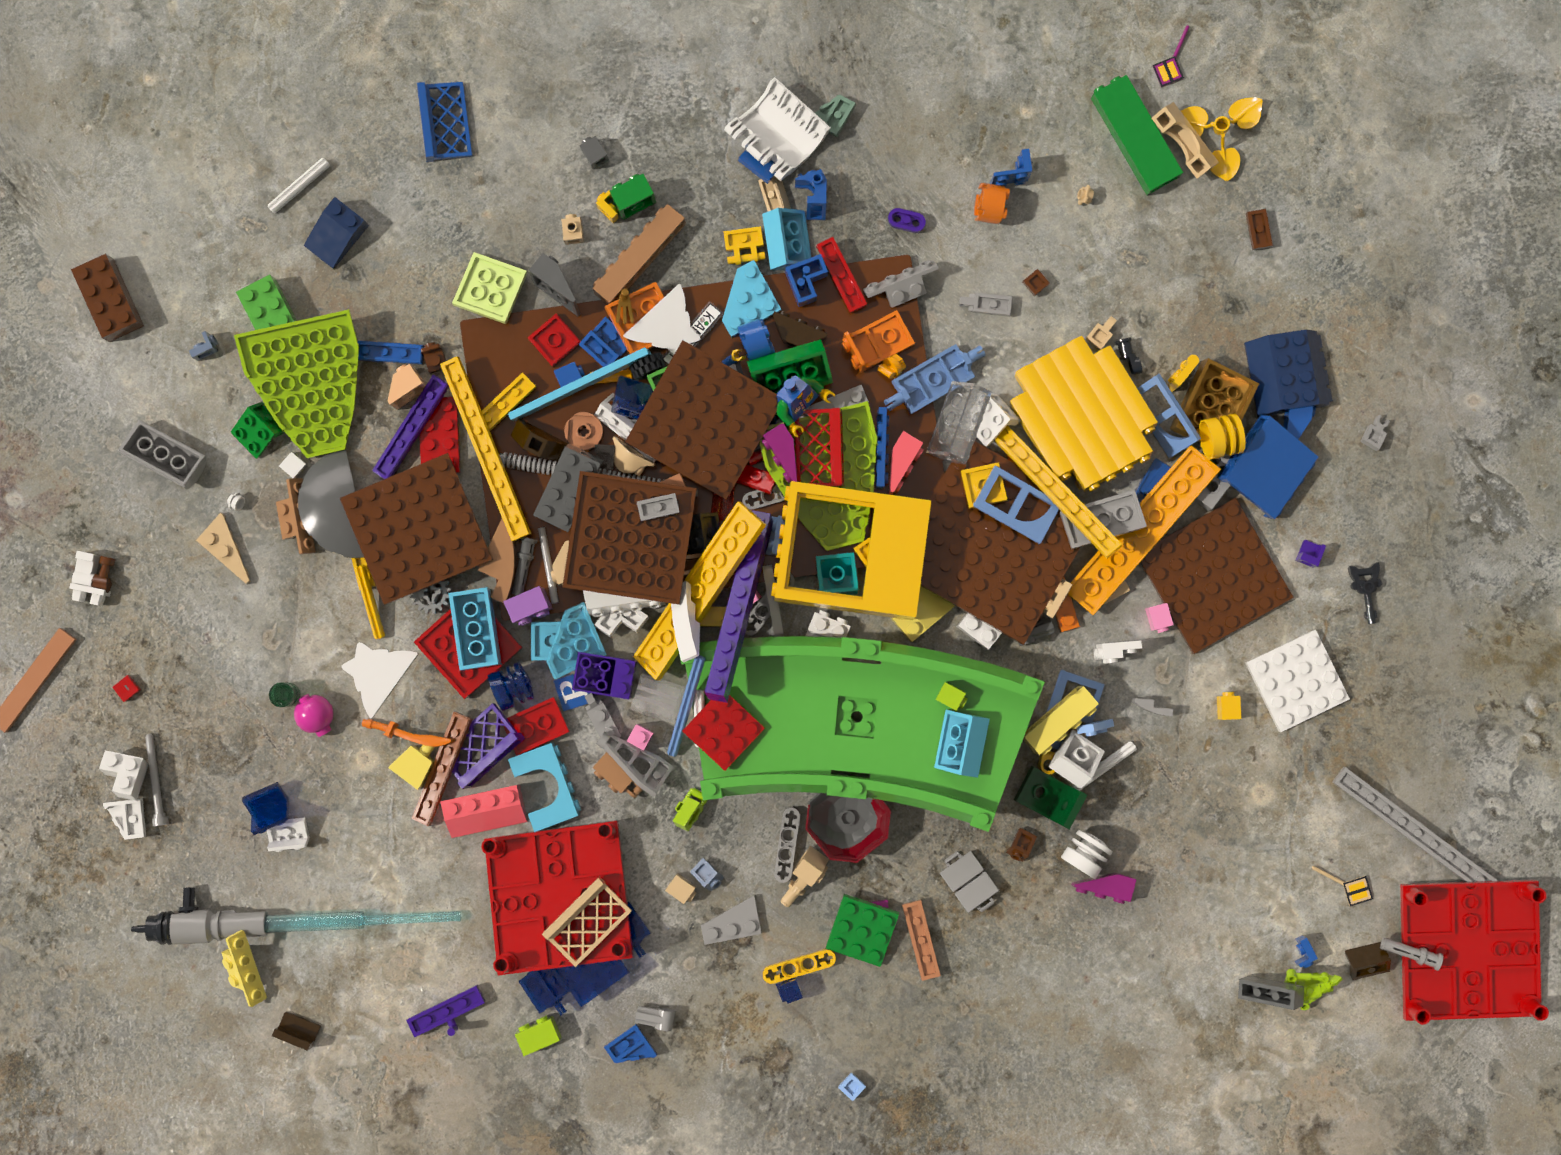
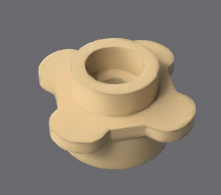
M1090 185L1082 187L1078 191V205H1082V203L1089 204L1092 201L1094 191L1090 189Z

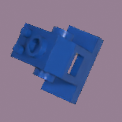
M821 169L817 171L811 170L805 175L798 174V177L795 178V188L809 189L814 194L813 196H807L806 220H825L827 189L825 175Z

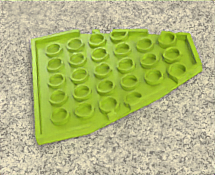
M350 309L234 335L245 376L252 383L255 391L265 403L264 405L278 426L284 430L306 458L345 450L355 409L359 344Z
M866 401L841 408L843 419L844 486H838L837 488L866 492L874 491L877 435L869 403ZM822 413L816 420L825 426L829 422V413ZM810 416L799 418V422L804 427L812 420ZM814 421L807 430L813 436H816L822 428ZM781 423L768 426L764 434H766L773 428L777 427ZM824 430L817 439L825 446L830 441V435ZM806 431L800 436V442L805 447L813 439ZM762 436L759 445L765 468L785 497L786 486H790V483L783 476L785 471L782 466L778 467L772 457L775 455L772 450L767 451L763 445L762 440L764 438ZM792 436L793 441H794L795 464H796V442H795V436ZM814 441L808 450L816 456L823 447ZM824 450L818 459L826 465L831 460V456ZM807 451L801 455V462L805 466L813 459ZM816 460L809 466V469L815 475L823 468ZM825 469L818 478L823 483H831V474ZM806 470L801 475V482L809 483L814 477ZM800 498L798 519L820 545L828 551L864 541L871 507Z

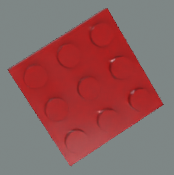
M729 695L728 703L710 700L682 732L726 771L765 727Z

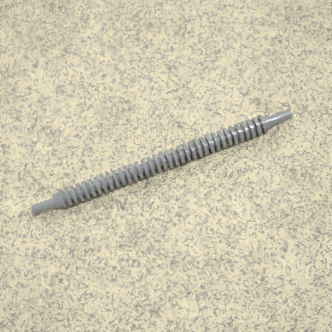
M504 452V454L500 453L504 468L506 465L507 468H511L512 465V469H516L517 466V470H520L522 467V471H525L527 467L528 472L532 468L533 473L536 471L539 474L541 472L542 474L550 475L551 473L552 475L557 465V461H554L552 464V460H549L547 463V459L542 460V458L537 459L536 457L533 459V457L529 456L528 458L525 455L524 457L523 455L518 457V454L513 456L512 453L508 455L507 452ZM602 469L598 471V474L631 478L630 473L626 477V473H623L621 476V472L617 474L616 471H613L612 474L611 470H608V473L606 469H603V472ZM633 474L632 479H636V474ZM641 475L637 477L639 480L651 481V477H648L647 480L646 476H643L642 479Z

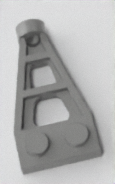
M604 732L596 743L616 761L637 786L652 797L656 795L674 768L660 756L647 750H642L607 732ZM620 747L632 753L629 761L624 760L618 754ZM636 758L649 762L650 768L646 774H640L633 766V761Z

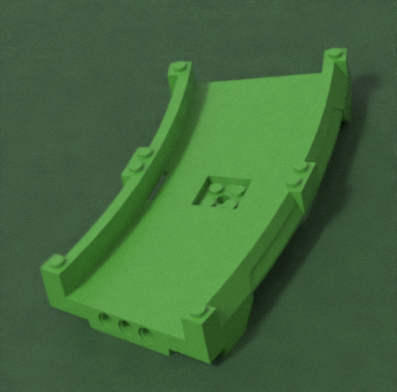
M808 636L744 638L730 696L765 729L726 771L699 748L704 780L700 781L703 800L769 792H810L858 799L873 798L934 811L968 822L973 827L989 832L1045 681L984 661L877 640ZM718 640L700 642L699 655L705 658L697 690H704L705 705L710 701L705 694V688ZM694 658L686 662L681 661V664L686 665L687 678H689ZM842 658L881 661V664L842 661ZM945 682L966 692L965 697L968 699L963 709L959 707L956 711L935 700ZM693 700V703H692L693 715H694V700ZM945 710L990 719L978 777L963 776L934 768ZM855 711H859L863 716L860 722H855L852 718ZM832 770L865 773L870 774V778L834 775L831 772Z

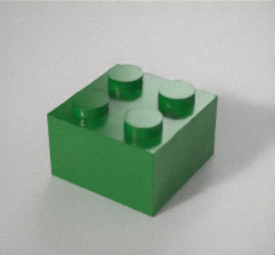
M644 173L631 176L629 181L623 184L618 183L609 191L622 220L656 204L655 195Z

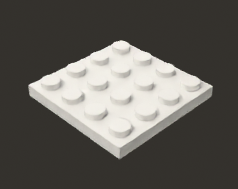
M1316 630L1310 631L1245 662L1279 732L1287 730L1350 699Z

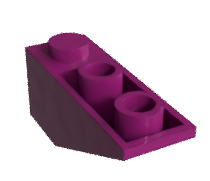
M781 423L763 435L764 440H762V443L767 451L772 450L775 455L772 458L778 467L782 466L785 473H783L786 481L788 483H791V481L797 482L794 441L785 425Z
M1110 873L1097 876L1096 879L1089 878L1072 882L1071 885L1076 888L1077 892L1087 894V891L1095 893L1094 896L1106 899V896L1114 898V902L1125 904V901L1131 902L1136 879L1118 873Z

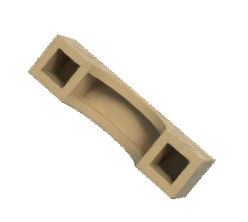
M1174 102L1165 106L1152 117V120L1161 132L1171 136L1180 145L1186 157V165L1197 179L1219 163Z

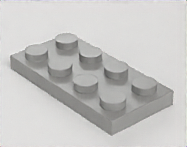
M1135 490L1085 504L1115 537L1147 527ZM1060 512L1071 550L1092 544Z

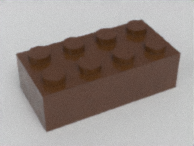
M105 253L71 269L103 339L112 342L144 327L112 257Z

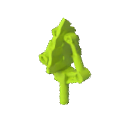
M1288 969L1284 982L1304 986V1003L1300 1009L1308 1010L1310 1008L1309 1004L1319 999L1322 994L1332 992L1334 990L1333 987L1337 986L1343 979L1340 976H1332L1326 972L1318 974V972L1313 974L1296 973L1294 969Z

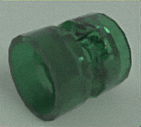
M290 682L276 683L269 691V699L277 707H292L298 703L300 698L299 688Z

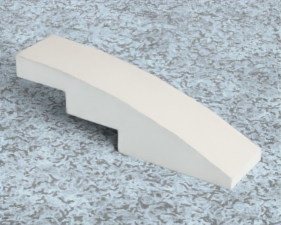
M687 581L682 584L680 604H671L675 637L682 662L698 657L700 644V623L695 620V603L691 601V584Z

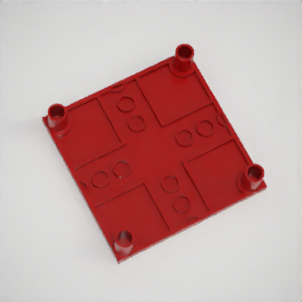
M618 821L486 838L482 842L481 848L486 854L496 954L493 968L498 976L574 966L542 933L599 876L628 906ZM605 889L599 893V902H610V894ZM587 905L585 907V916H596V905ZM598 905V916H610V905ZM612 905V916H621L626 911L621 905ZM629 914L578 965L634 958ZM573 919L570 930H582V919ZM584 919V930H596V919ZM598 919V930H607L610 927V919ZM559 933L554 939L559 944H568V933ZM570 933V944H582V933ZM584 933V944H593L596 941V933ZM570 947V955L575 960L582 955V947Z
M1512 880L1400 884L1402 943L1417 949L1424 947L1427 951L1435 954H1443V962L1438 971L1434 967L1425 964L1419 965L1416 960L1402 956L1403 1019L1405 1021H1416L1421 1025H1425L1430 1020L1533 1017L1543 1021L1548 1018L1549 1010L1541 1004L1539 903H1543L1547 895L1545 890L1539 887V881Z

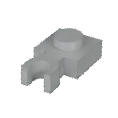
M1381 415L1376 416L1374 425L1370 424L1367 426L1360 441L1375 451L1381 448L1387 435L1383 429L1390 422L1386 420L1381 424Z

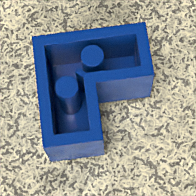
M821 254L785 267V274L798 307L817 301V295L812 282L828 276V270Z

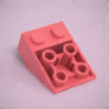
M904 431L891 451L889 495H892L893 492L895 494L899 492L904 483L901 479L903 476L908 477L914 467L911 464L912 461L915 460L917 462L924 450L921 448L923 442Z

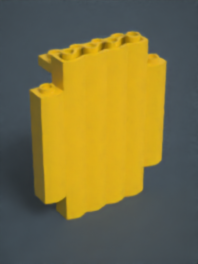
M1080 336L1015 372V378L1024 393L1010 400V407L1021 420L1022 427L1045 465L1061 481L1067 480L1072 476L1071 473H1073L1078 490L1083 489L1084 492L1087 490L1092 492L1100 487V483L1114 480L1117 477L1116 474L1122 471L1126 473L1134 468L1133 465L1140 462L1143 464L1151 459L1150 456L1153 450L1143 434L1148 435L1155 431L1158 422L1111 346L1105 347L1093 354L1083 336Z

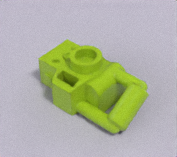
M691 788L683 801H679L675 807L678 813L673 819L677 827L689 831L694 822L698 820L699 814L703 811V807L708 801L703 800L701 791ZM693 795L697 799L701 800V803L691 799L690 797Z

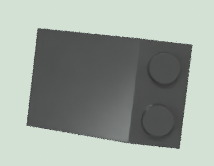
M542 253L529 269L534 285L579 317L578 305L558 265L559 262L550 255L548 257Z

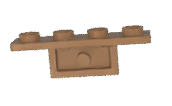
M290 478L286 480L289 498L276 502L282 539L296 537L299 554H313L316 552L314 539L305 530L298 509V495L303 479Z

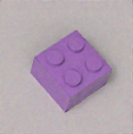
M541 586L503 601L512 623L521 626L531 623V618H542L549 615V611L553 609L545 589Z

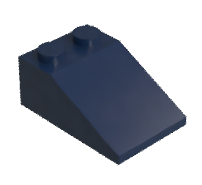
M334 197L320 215L303 246L334 269L369 225L363 218Z

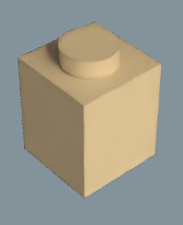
M677 873L665 891L685 904L686 901L691 902L696 895L694 891L696 886Z

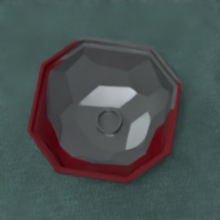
M818 793L808 801L805 829L830 860L858 863L888 839L891 810L883 800L858 799Z

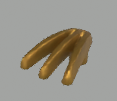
M623 289L619 295L616 323L620 319L621 307H623V323H627L626 307L629 310L630 321L633 323L629 291Z

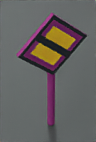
M1189 25L1185 27L1173 57L1152 65L1161 87L1184 79L1176 57L1189 30Z

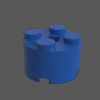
M757 319L737 327L749 361L775 353L763 319Z

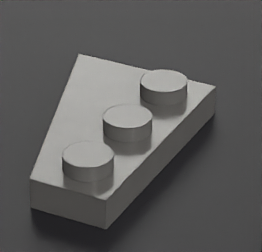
M755 896L749 897L731 909L703 923L701 929L704 945L762 934Z

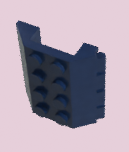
M1306 329L1271 334L1244 343L1250 379L1259 383L1254 394L1257 417L1311 406L1322 408L1333 402L1331 389L1327 388L1330 385L1327 370L1323 369V367H1326L1324 352L1320 351L1323 348L1321 335H1317V331Z

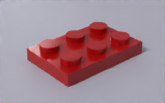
M555 697L507 718L515 730L525 738L514 748L516 756L570 732ZM503 726L508 735L510 731L506 726Z

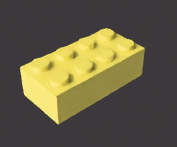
M1077 686L1026 730L1023 738L1024 742L1035 754L1045 755L1053 748L1051 745L1055 741L1060 742L1067 736L1066 732L1069 729L1074 730L1082 723L1081 719L1084 716H1091L1097 710L1096 706L1099 703L1084 686Z

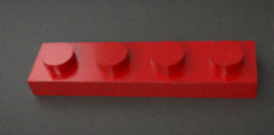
M834 237L817 244L816 248L819 254L822 255L826 268L849 313L851 314L867 306V302Z

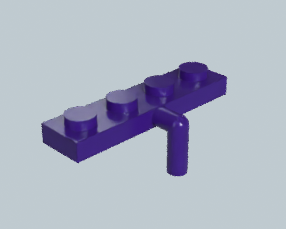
M477 984L408 1018L406 1021L414 1038L445 1022L449 1026L447 1034L453 1036L458 1031L454 1018L484 1004L486 1001Z

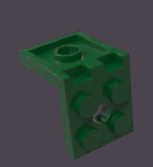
M1031 766L1014 801L1070 830L1087 794ZM1042 787L1043 794L1037 797L1036 790Z

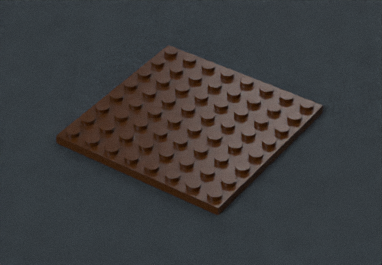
M966 437L929 499L931 507L920 586L1024 645L1080 547L1071 550L1060 516V509L1040 544L977 508L969 509L961 470L999 462L1002 470L1035 489L1041 490L1015 463ZM1003 478L1007 501L991 505L1008 514L1021 488ZM1028 493L1015 519L1034 521L1043 516L1051 505Z

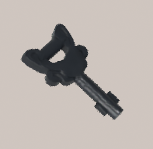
M1379 562L1373 563L1369 568L1358 569L1355 566L1348 567V573L1354 581L1350 585L1351 589L1357 590L1359 594H1364L1366 608L1364 618L1367 619L1368 624L1376 623L1375 618H1378L1377 611L1373 607L1371 593L1375 592L1377 587L1382 585V581L1377 579L1380 571ZM1371 575V578L1367 581L1360 580L1359 578L1360 576Z

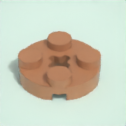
M579 412L566 422L564 429L565 438L569 444L584 451H589L596 448L601 442L603 426L593 414ZM585 426L586 429L589 430V434H586L585 437H582V434L579 433V430H582V428Z

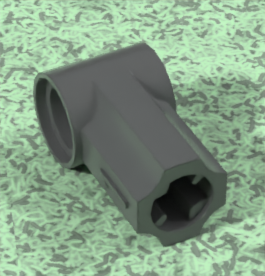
M1050 617L1037 621L1024 645L1055 633Z

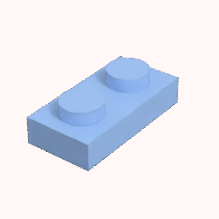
M1113 719L1091 722L1078 726L1077 732L1078 734L1086 733V736L1108 732L1107 728L1114 727Z

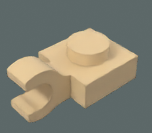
M1111 316L1103 326L1098 323L1085 339L1101 350L1113 334L1109 330L1117 320Z

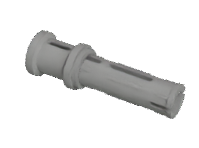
M1383 937L1380 948L1382 950L1416 960L1419 965L1425 964L1434 967L1437 971L1441 968L1443 962V954L1429 952L1424 947L1417 949Z

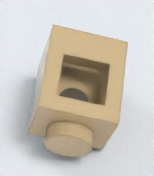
M576 214L566 215L565 219H561L565 245L584 243L581 218L577 217ZM575 225L573 230L568 229L569 226Z

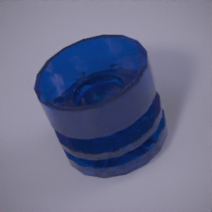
M520 662L514 663L515 672L510 665L507 666V676L500 669L488 674L491 690L503 712L515 707V697L522 704L525 703L524 694L529 701L534 699L531 680Z

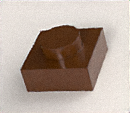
M1038 269L1022 282L1034 297L1050 284Z

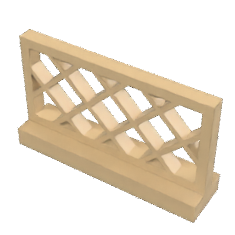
M599 876L542 935L576 967L632 910ZM603 889L610 894V902H599V893ZM587 905H596V916H585V907ZM598 905H610V916H598ZM612 905H621L626 911L621 916H612ZM573 919H582V930H570L571 921ZM584 919H596V930H584ZM598 919H610V927L607 930H598ZM559 933H568V944H559L554 938ZM570 933H582V944H570ZM584 933H596V941L593 944H584ZM570 947H582V955L577 960L570 955Z

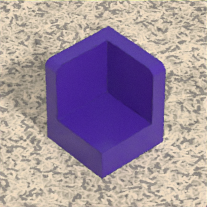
M1303 540L1295 561L1312 568L1318 567L1326 545H1318L1308 540Z

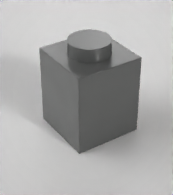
M596 136L592 138L587 137L579 145L592 169L609 160Z

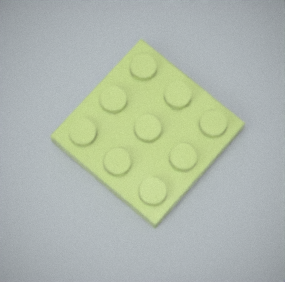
M474 252L452 304L453 306L507 324L527 276V271Z

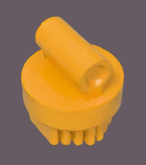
M894 354L892 357L889 356L883 360L882 364L878 367V371L892 379L898 377L902 370L906 368L903 358Z

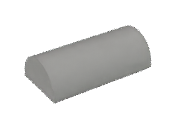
M138 420L117 450L120 454L185 489L191 488L198 481L207 461L206 456L141 420Z

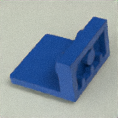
M1021 150L1015 162V170L994 172L990 184L1005 187L1011 183H1014V185L1025 184L1032 173L1030 150Z

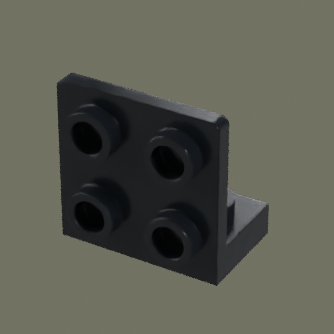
M718 512L693 515L687 555L700 554L705 551L720 528Z

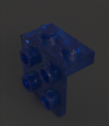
M278 782L242 797V802L251 815V833L253 835L261 834L272 827L280 826L289 819V798Z

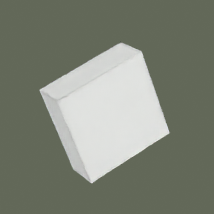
M293 452L279 465L292 478H297L307 466Z

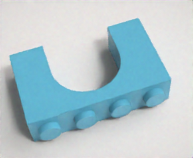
M554 742L508 759L514 777L541 769L550 772L558 782L559 791L555 801L547 807L528 814L534 832L579 816V811H581L578 799L575 800L572 794L575 792L574 786L571 781L568 782L566 774H568L565 763L561 764L559 756H562L558 745L555 746Z

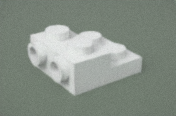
M819 610V613H814L805 636L847 637L850 626L847 625V620L837 617V620L829 618V613Z
M1141 641L1097 644L1094 649V659L1103 660V663L1118 662V658H1123V654L1137 653V649L1142 648Z

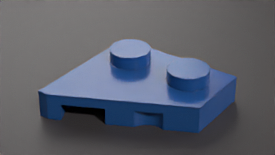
M637 1024L604 1046L614 1063L629 1060L635 1061L649 1057L654 1058L658 1055Z

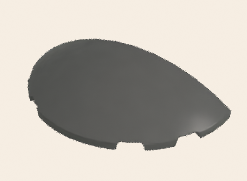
M346 449L328 453L311 466L304 476L301 488L299 489L298 509L302 524L307 533L323 549L331 553L341 554L346 558H364L340 500L341 497L355 492Z

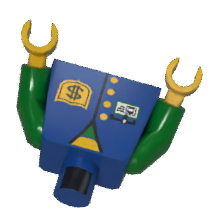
M795 375L791 379H787L784 382L783 388L777 393V415L786 426H789V433L795 437H798L796 430L803 433L804 429L793 422L819 396L818 394L820 393L821 399L827 403H831L827 400L829 394L835 397L833 392L823 389L824 386L813 377L802 376L798 378Z

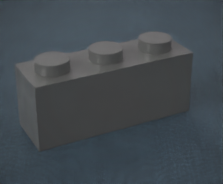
M1248 975L1239 979L1238 999L1295 1010L1303 1006L1304 986Z

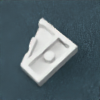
M143 798L137 799V801L124 800L103 803L104 808L111 814L112 821L119 827L124 840L146 837Z

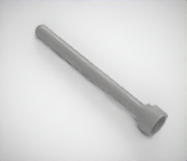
M147 734L145 739L155 808L152 824L155 827L167 825L169 821L166 813H163L154 737L152 734Z

